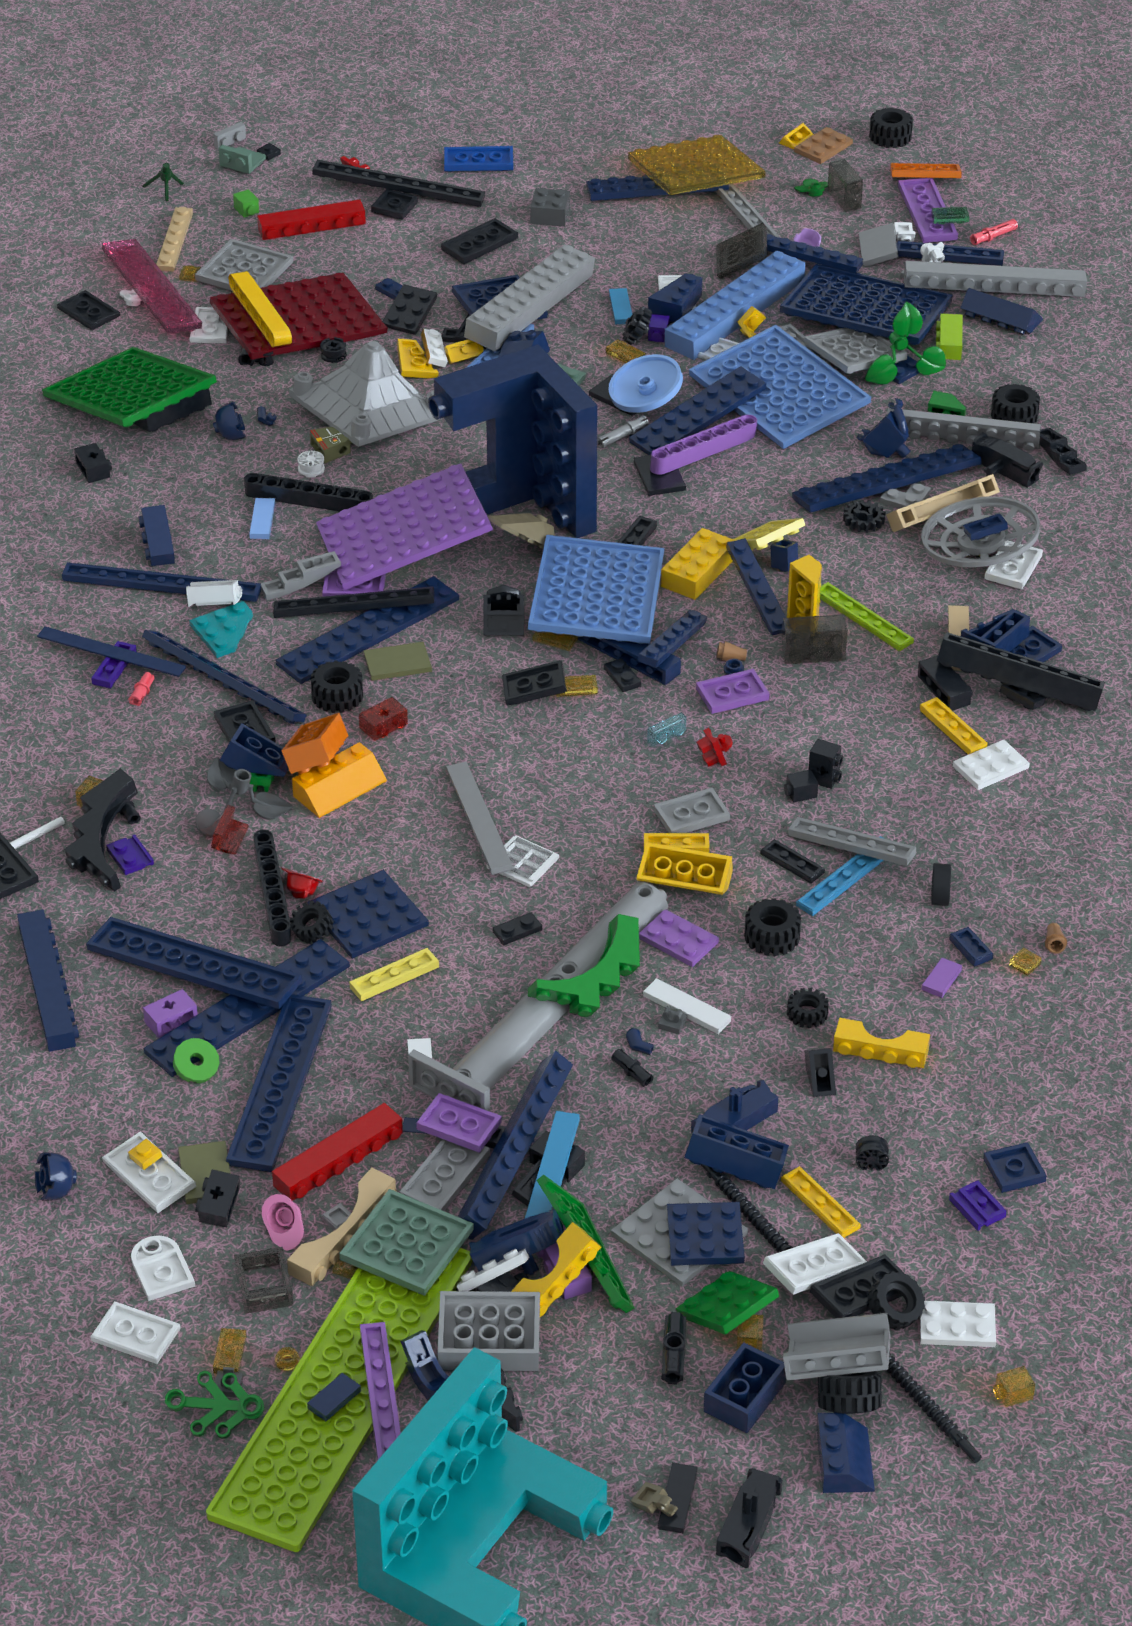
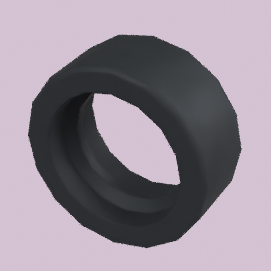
M934 863L931 905L949 906L951 864Z

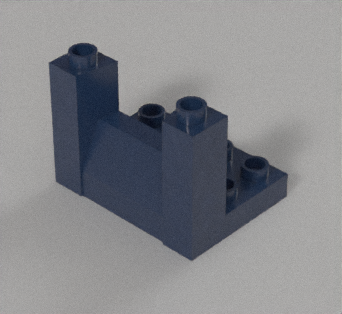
M539 345L434 378V396L429 397L428 405L432 416L436 420L444 418L453 431L486 421L487 465L465 472L486 515L534 499L538 507L543 508L546 506L551 511L553 521L559 529L566 527L575 538L597 532V404Z

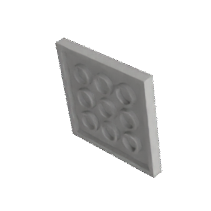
M230 239L195 274V280L231 290L228 279L229 274L248 271L260 288L267 287L293 263V256Z
M841 328L804 337V344L843 370L844 373L852 374L855 371L868 370L872 363L881 355L888 354L893 360L892 349L890 348L892 344L883 336L876 337L870 333H859L853 329ZM895 349L896 363L907 360L906 351Z
M677 1178L611 1230V1236L683 1287L709 1265L671 1266L667 1204L711 1202ZM742 1225L743 1237L748 1234V1228Z

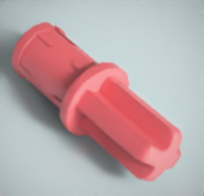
M145 672L141 680L134 685V691L128 699L130 704L141 705L146 694L148 695L150 692V686L155 679L154 675L150 674V672Z

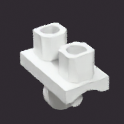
M939 242L936 246L932 243L923 244L920 249L923 255L921 262L941 263L944 261L945 256L942 253L944 244L942 242Z

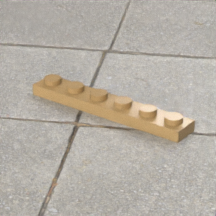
M175 207L156 264V271L174 272L193 215V208Z

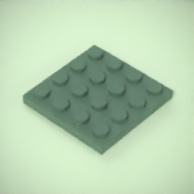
M389 1189L339 1253L340 1260L425 1296L473 1232L474 1223Z

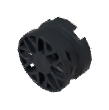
M334 337V340L327 338L320 344L321 358L326 362L338 363L347 356L346 342H343L341 338Z
M869 1135L859 1139L856 1143V1164L862 1170H867L869 1165L870 1170H873V1168L876 1171L884 1169L889 1163V1145L887 1141L876 1135Z

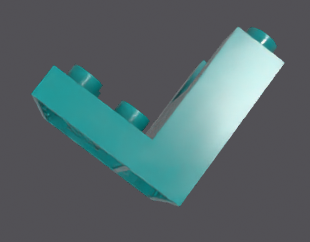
M475 1347L352 1490L358 1587L428 1626H527V1619L517 1614L520 1591L476 1568L522 1509L585 1541L590 1533L601 1536L606 1531L613 1517V1508L607 1505L606 1480L507 1430L508 1422L502 1418V1405L506 1399L507 1387L501 1384V1360Z

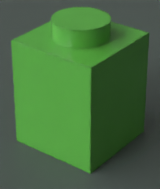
M249 189L233 194L234 208L243 217L259 213V200Z

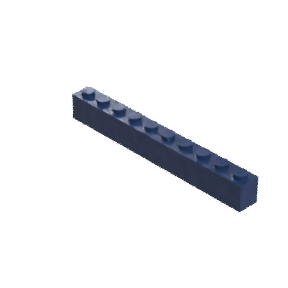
M556 1050L540 1062L458 1215L459 1218L474 1223V1230L468 1239L473 1240L487 1229L573 1066L570 1061Z

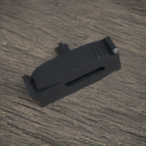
M984 432L974 438L972 451L981 457V465L986 467L984 469L986 476L999 473L1026 488L1039 480V473L1043 463L1041 461L1036 463L1034 457L1002 439L987 436Z
M754 1468L749 1469L747 1480L740 1487L717 1538L716 1555L727 1557L738 1565L749 1568L750 1558L756 1552L773 1514L776 1495L779 1496L782 1492L783 1480L779 1476Z

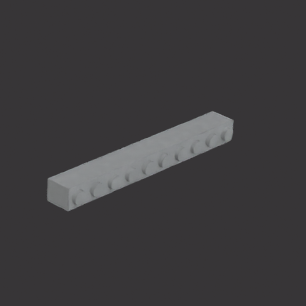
M905 261L903 276L905 287L966 291L968 288L984 292L1085 297L1087 277L1084 270Z

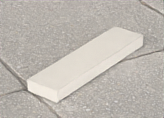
M657 978L643 991L644 997L665 1008L670 1006V1010L678 1011V1009H681L682 1013L687 1014V1019L717 1034L731 1022L730 1015Z

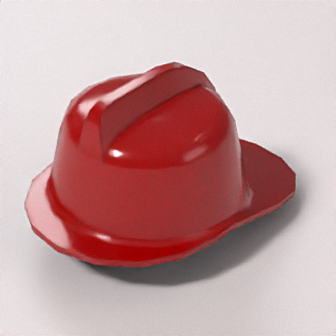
M281 867L282 870L288 873L287 889L291 891L295 898L305 899L307 896H312L318 884L323 883L320 879Z

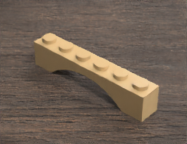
M992 474L886 514L892 531L896 532L928 520L937 511L953 503L977 497H990L1000 491Z
M371 1168L358 1182L359 1193L357 1203L348 1219L330 1234L315 1241L301 1244L287 1259L288 1275L310 1286H313L318 1280H323L332 1264L336 1265L339 1262V1253L389 1189L397 1192L395 1178Z

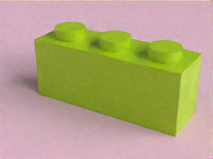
M941 314L940 321H936V346L943 350L946 359L961 360L963 315Z

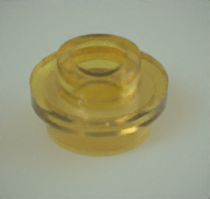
M292 1347L281 1348L275 1356L276 1366L284 1371L295 1369L300 1361L298 1352Z

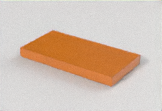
M890 164L892 177L961 178L962 176L959 164Z

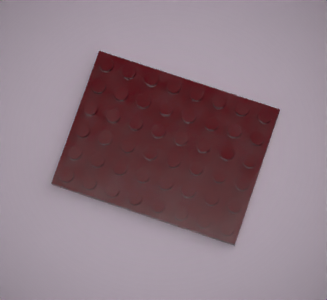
M344 273L318 276L317 278L302 279L300 281L285 282L284 284L260 288L291 331L292 343L276 347L270 345L234 293L210 297L211 306L242 348L248 352L251 360L269 357L263 356V354L272 351L273 354L270 356L320 347L321 342L327 338L334 340V337L343 339V342L381 335L387 333L388 329Z

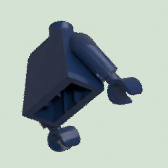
M895 398L896 405L893 402L888 403L889 408L894 409V411H890L871 431L869 429H862L861 431L864 435L858 434L857 439L863 441L870 454L889 458L896 452L904 459L911 451L904 444L909 437V430L903 410L901 409L903 402Z

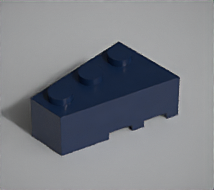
M685 273L648 297V309L652 311L653 315L670 316V321L676 322L689 313L701 298L703 277Z

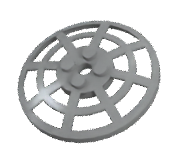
M977 497L953 503L937 511L924 524L921 539L925 551L935 560L958 567H984L1009 561L1026 552L1039 537L1040 520L1031 507L1020 501L1004 497ZM981 507H1001L1011 509L1003 518L1016 532L1005 535V531H1001L998 534H991L979 540L971 541L965 534L964 529L962 530L960 527L964 524L992 516L982 515ZM973 509V517L960 520L954 524L945 519L955 513ZM1020 512L1028 517L1033 525L1022 530L1020 525L1012 519ZM938 523L946 528L940 541L928 540L931 531ZM1034 531L1031 539L1023 546L1018 547L1022 542L1023 535ZM952 533L958 535V542H947V539ZM1017 538L1012 547L1004 546L1005 541ZM929 546L941 547L942 551L949 558L934 552ZM948 548H960L962 552L955 555ZM996 551L1003 552L999 555L988 557V554L994 553ZM968 555H977L980 556L981 559H969L964 557Z

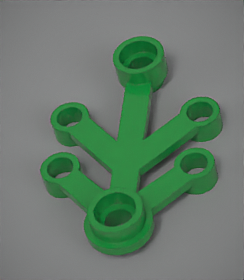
M201 1371L197 1375V1381L201 1387L208 1390L214 1399L187 1397L179 1389H172L165 1396V1403L171 1411L177 1412L184 1407L212 1409L200 1420H195L191 1423L190 1431L196 1437L204 1435L206 1428L227 1411H237L226 1422H220L215 1427V1432L219 1438H228L233 1428L245 1419H258L263 1414L265 1408L264 1402L259 1396L246 1393L238 1383L234 1373H226L222 1378V1383L226 1389L234 1392L239 1401L229 1400L213 1381V1377L208 1371ZM209 1376V1381L202 1383L201 1378ZM228 1378L235 1379L231 1385L226 1384V1380ZM176 1398L181 1399L179 1405H173L172 1401ZM254 1404L256 1409L252 1412L248 1411V1406ZM196 1425L203 1426L200 1432L194 1431ZM226 1427L228 1431L225 1434H220V1428Z

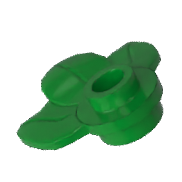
M816 179L803 180V185L795 186L794 189L799 192H809V196L816 197L823 195L824 188L828 187L829 183L826 181L819 182Z

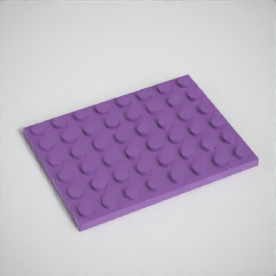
M461 463L433 473L421 480H415L406 486L398 487L384 495H378L374 499L361 502L357 506L344 509L337 514L324 517L316 522L328 552L335 551L341 562V566L336 571L344 590L493 530Z

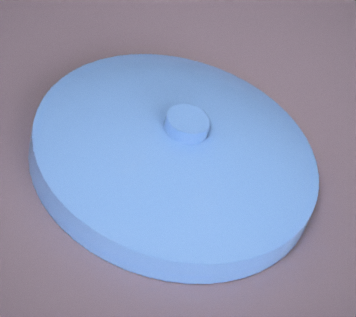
M659 354L641 356L627 362L615 372L609 383V394L614 405L623 411L632 413L647 412L666 404L678 393L683 382V375L680 366L671 357Z

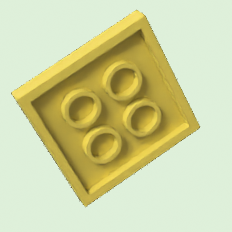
M803 518L774 520L733 538V540L746 538L751 550L755 548L761 550L768 547L767 543L771 541L775 543L783 540V536L786 534L793 535L798 533L799 528L805 526Z

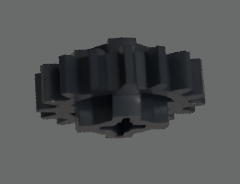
M644 306L640 307L639 310L633 312L626 320L625 332L622 338L626 343L634 345L636 341L640 340L648 332L652 311Z
M863 500L860 502L853 501V505L847 504V508H844L843 521L845 526H850L851 530L856 528L857 532L864 530L865 533H868V530L871 529L874 532L876 528L881 529V526L885 524L886 511H883V506L878 507L877 502L871 504V500L868 502Z

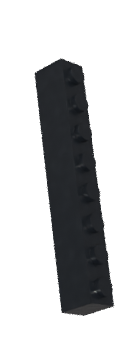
M948 632L945 633L936 660L941 662L943 666L957 667L965 673H976L984 679H995L1003 685H1014L1026 692L1033 691L1048 699H1058L1066 705L1074 704L1080 706L1085 711H1096L1105 684L1104 681Z

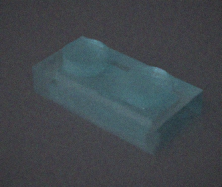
M681 712L648 727L647 743L653 747L663 744L675 736L682 735L686 732L687 717Z

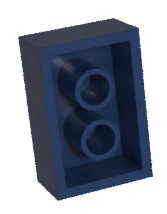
M743 1342L704 1392L703 1412L748 1433L786 1384L784 1362Z

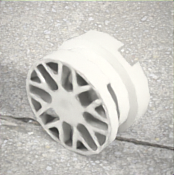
M305 451L298 456V472L300 475L313 478L324 473V456L320 452Z

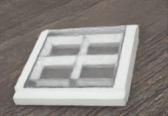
M516 835L504 845L512 862L513 870L499 874L527 887H531L559 859V854Z

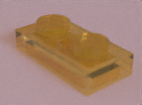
M619 339L606 346L607 354L624 363L646 355L645 352Z
M535 632L533 635L534 642L569 652L578 640V636L552 632Z
M596 675L565 677L567 692L556 694V697L598 694Z
M221 1328L213 1364L214 1374H217V1371H223V1367H232L234 1372H239L247 1338L246 1330Z

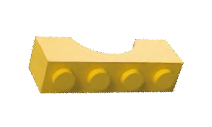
M839 1018L834 1035L833 1052H839L842 1055L860 1056L864 1059L882 1060L886 1063L903 1064L911 1068H924L929 1050L930 1034L907 1030L900 1037L881 1039L869 1034L861 1021Z
M574 1222L556 1240L559 1247V1258L555 1268L541 1279L530 1280L523 1278L511 1291L540 1292V1317L547 1312L548 1307L553 1301L563 1294L568 1284L579 1276L584 1266L595 1258L601 1248L594 1239Z

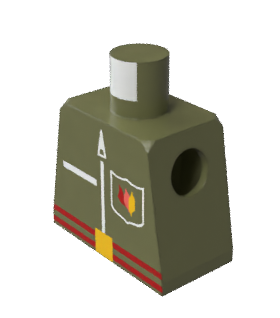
M334 427L310 430V444L315 451L320 452L324 456V464L351 453L350 444L353 443Z

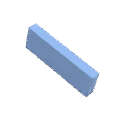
M255 498L250 539H270L275 498Z

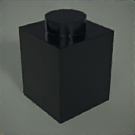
M806 770L787 774L786 784H784L785 795L790 796L793 803L817 798L818 782L812 771Z

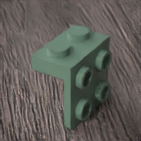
M221 145L218 148L220 166L250 174L266 159L265 154L241 147L232 148Z

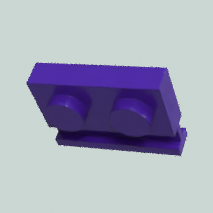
M135 834L130 839L123 838L106 845L107 851L125 875L141 870L148 865H154L153 858Z
M979 1180L960 1188L957 1193H950V1202L977 1231L984 1225L987 1227L1006 1217L1007 1211Z

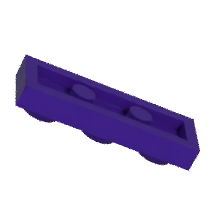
M117 641L114 645L137 652L136 645ZM106 657L92 676V684L111 689L128 663Z

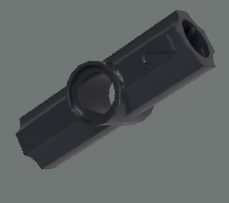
M671 1312V1314L666 1315L664 1325L661 1379L666 1381L667 1384L674 1385L683 1381L687 1317L683 1316L680 1312Z

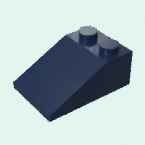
M514 331L504 341L499 357L535 345H539L546 353L550 351L543 331Z
M242 723L220 758V761L227 767L235 770L244 769L250 773L284 777L289 769L281 751L283 749L282 746Z

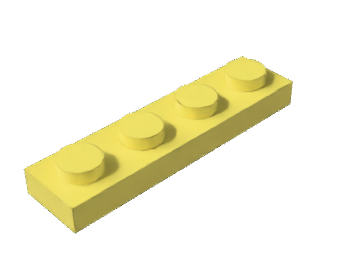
M425 948L350 981V989L360 1001H364L439 968V960L428 948Z

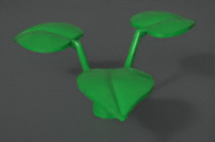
M905 302L893 320L892 327L894 332L889 336V342L892 344L890 348L892 349L893 360L888 354L879 356L869 367L865 376L866 381L876 384H888L896 377L897 367L894 365L896 363L895 349L904 350L907 348L919 357L916 368L923 375H931L945 368L946 357L941 348L937 346L928 347L921 355L908 345L906 337L909 334L918 333L923 324L920 312L912 304Z

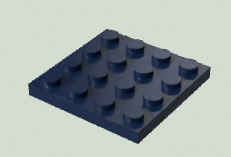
M512 275L453 285L451 292L471 316L520 277ZM546 310L544 314L536 320L547 318L548 311Z
M384 869L310 900L314 901V903L318 901L327 908L334 923L331 924L333 927L332 931H328L351 959L429 926V920Z

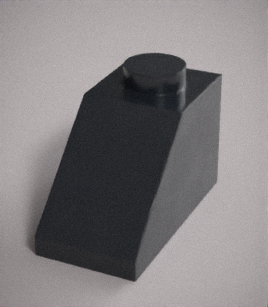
M832 1048L804 1050L806 1072L813 1097L836 1095Z

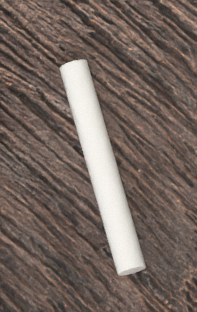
M59 817L10 842L14 849H17L64 825L65 821L62 817Z

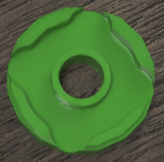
M199 1038L183 1041L176 1048L173 1056V1067L176 1073L187 1082L203 1083L210 1080L216 1074L220 1064L219 1055L215 1047ZM198 1057L202 1064L199 1066L193 1065L190 1058Z

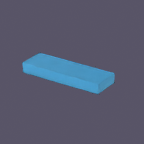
M627 288L609 289L615 325L626 324V320L632 315Z

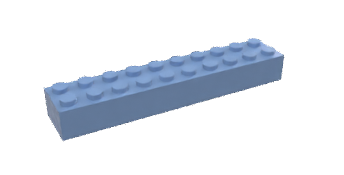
M775 251L665 329V347L695 360L700 352L704 353L710 349L711 345L717 344L719 338H726L741 326L737 321L751 306L762 312L797 287L805 277V262L783 252Z

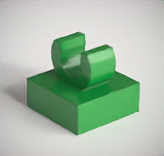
M251 773L250 784L253 785V792H257L258 785L264 787V792H268L274 780V775Z

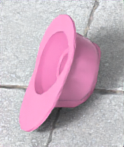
M272 1195L265 1200L262 1206L264 1224L273 1243L286 1251L295 1249L300 1244L304 1233L300 1208L285 1195Z

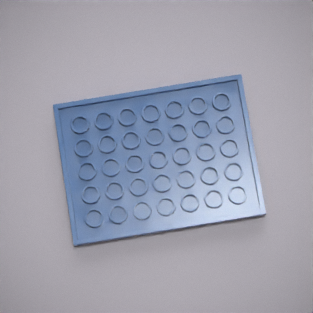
M777 325L689 369V376L705 388L740 366L766 382L767 389L740 405L734 411L740 416H755L757 418V429L782 449L871 403L870 395Z
M546 535L528 630L650 644L665 548Z

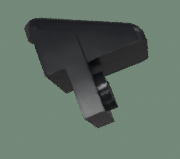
M500 585L489 589L486 595H483V635L524 636V595H521L520 590L507 585Z

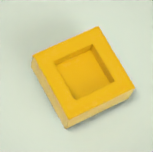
M147 1138L128 1151L130 1159L143 1170L163 1157L161 1150Z

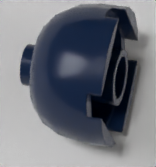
M234 401L221 406L215 414L216 422H213L215 432H220L222 437L227 440H238L246 437L242 431L245 430V425L241 414L235 412V409H238Z
M42 1152L39 1155L36 1164L41 1165L40 1171H35V1187L37 1194L41 1190L43 1192L40 1200L52 1201L66 1196L71 1190L72 1184H75L77 1180V1173L73 1169L71 1162L59 1153ZM46 1186H52L51 1189L45 1191Z

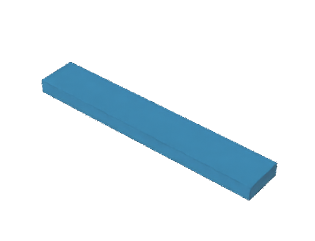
M855 855L797 900L796 906L814 916L884 860L866 855Z
M556 1111L536 1180L545 1175L561 1187L580 1121L579 1114ZM537 1181L534 1185L525 1218L554 1209Z

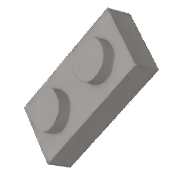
M240 122L213 133L214 147L218 149L221 145L229 146L245 139V124Z

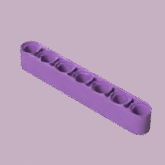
M743 415L657 448L651 453L650 471L657 475L665 474L742 444L755 437L757 418L753 415Z

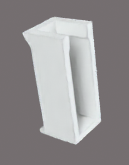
M238 580L191 582L190 586L186 587L188 607L193 604L201 606L233 603L235 605L242 597V588L238 586Z

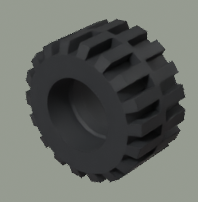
M898 108L877 110L870 117V140L874 141V144H879L881 147L884 145L886 148L890 146L897 148V146L907 145L912 138L913 117L910 113Z
M1022 384L1001 386L993 393L991 417L996 420L1035 424L1038 420L1040 396L1036 390H1032L1031 387H1026Z
M329 661L324 665H319L311 674L313 703L319 709L323 707V711L331 710V713H336L338 710H340V713H343L345 709L350 711L353 709L352 706L357 707L359 702L361 703L363 700V679L360 669L352 663L348 664L346 661Z
M772 898V900L762 899V902H755L746 911L744 937L746 944L749 943L751 949L756 948L755 952L760 954L762 951L766 956H769V953L779 956L780 952L783 955L787 954L788 950L793 951L795 946L799 944L801 914H799L797 908H793V904L786 903L782 899L776 900V898Z
M876 1371L818 1377V1407L829 1412L843 1414L867 1413L881 1408V1374Z

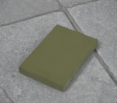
M424 641L363 650L371 681L432 672Z
M226 1141L178 1147L181 1169L196 1184L194 1189L185 1194L186 1204L197 1203L198 1198L203 1197V1182L205 1177L209 1178L212 1169L230 1173L229 1162H226L228 1155Z

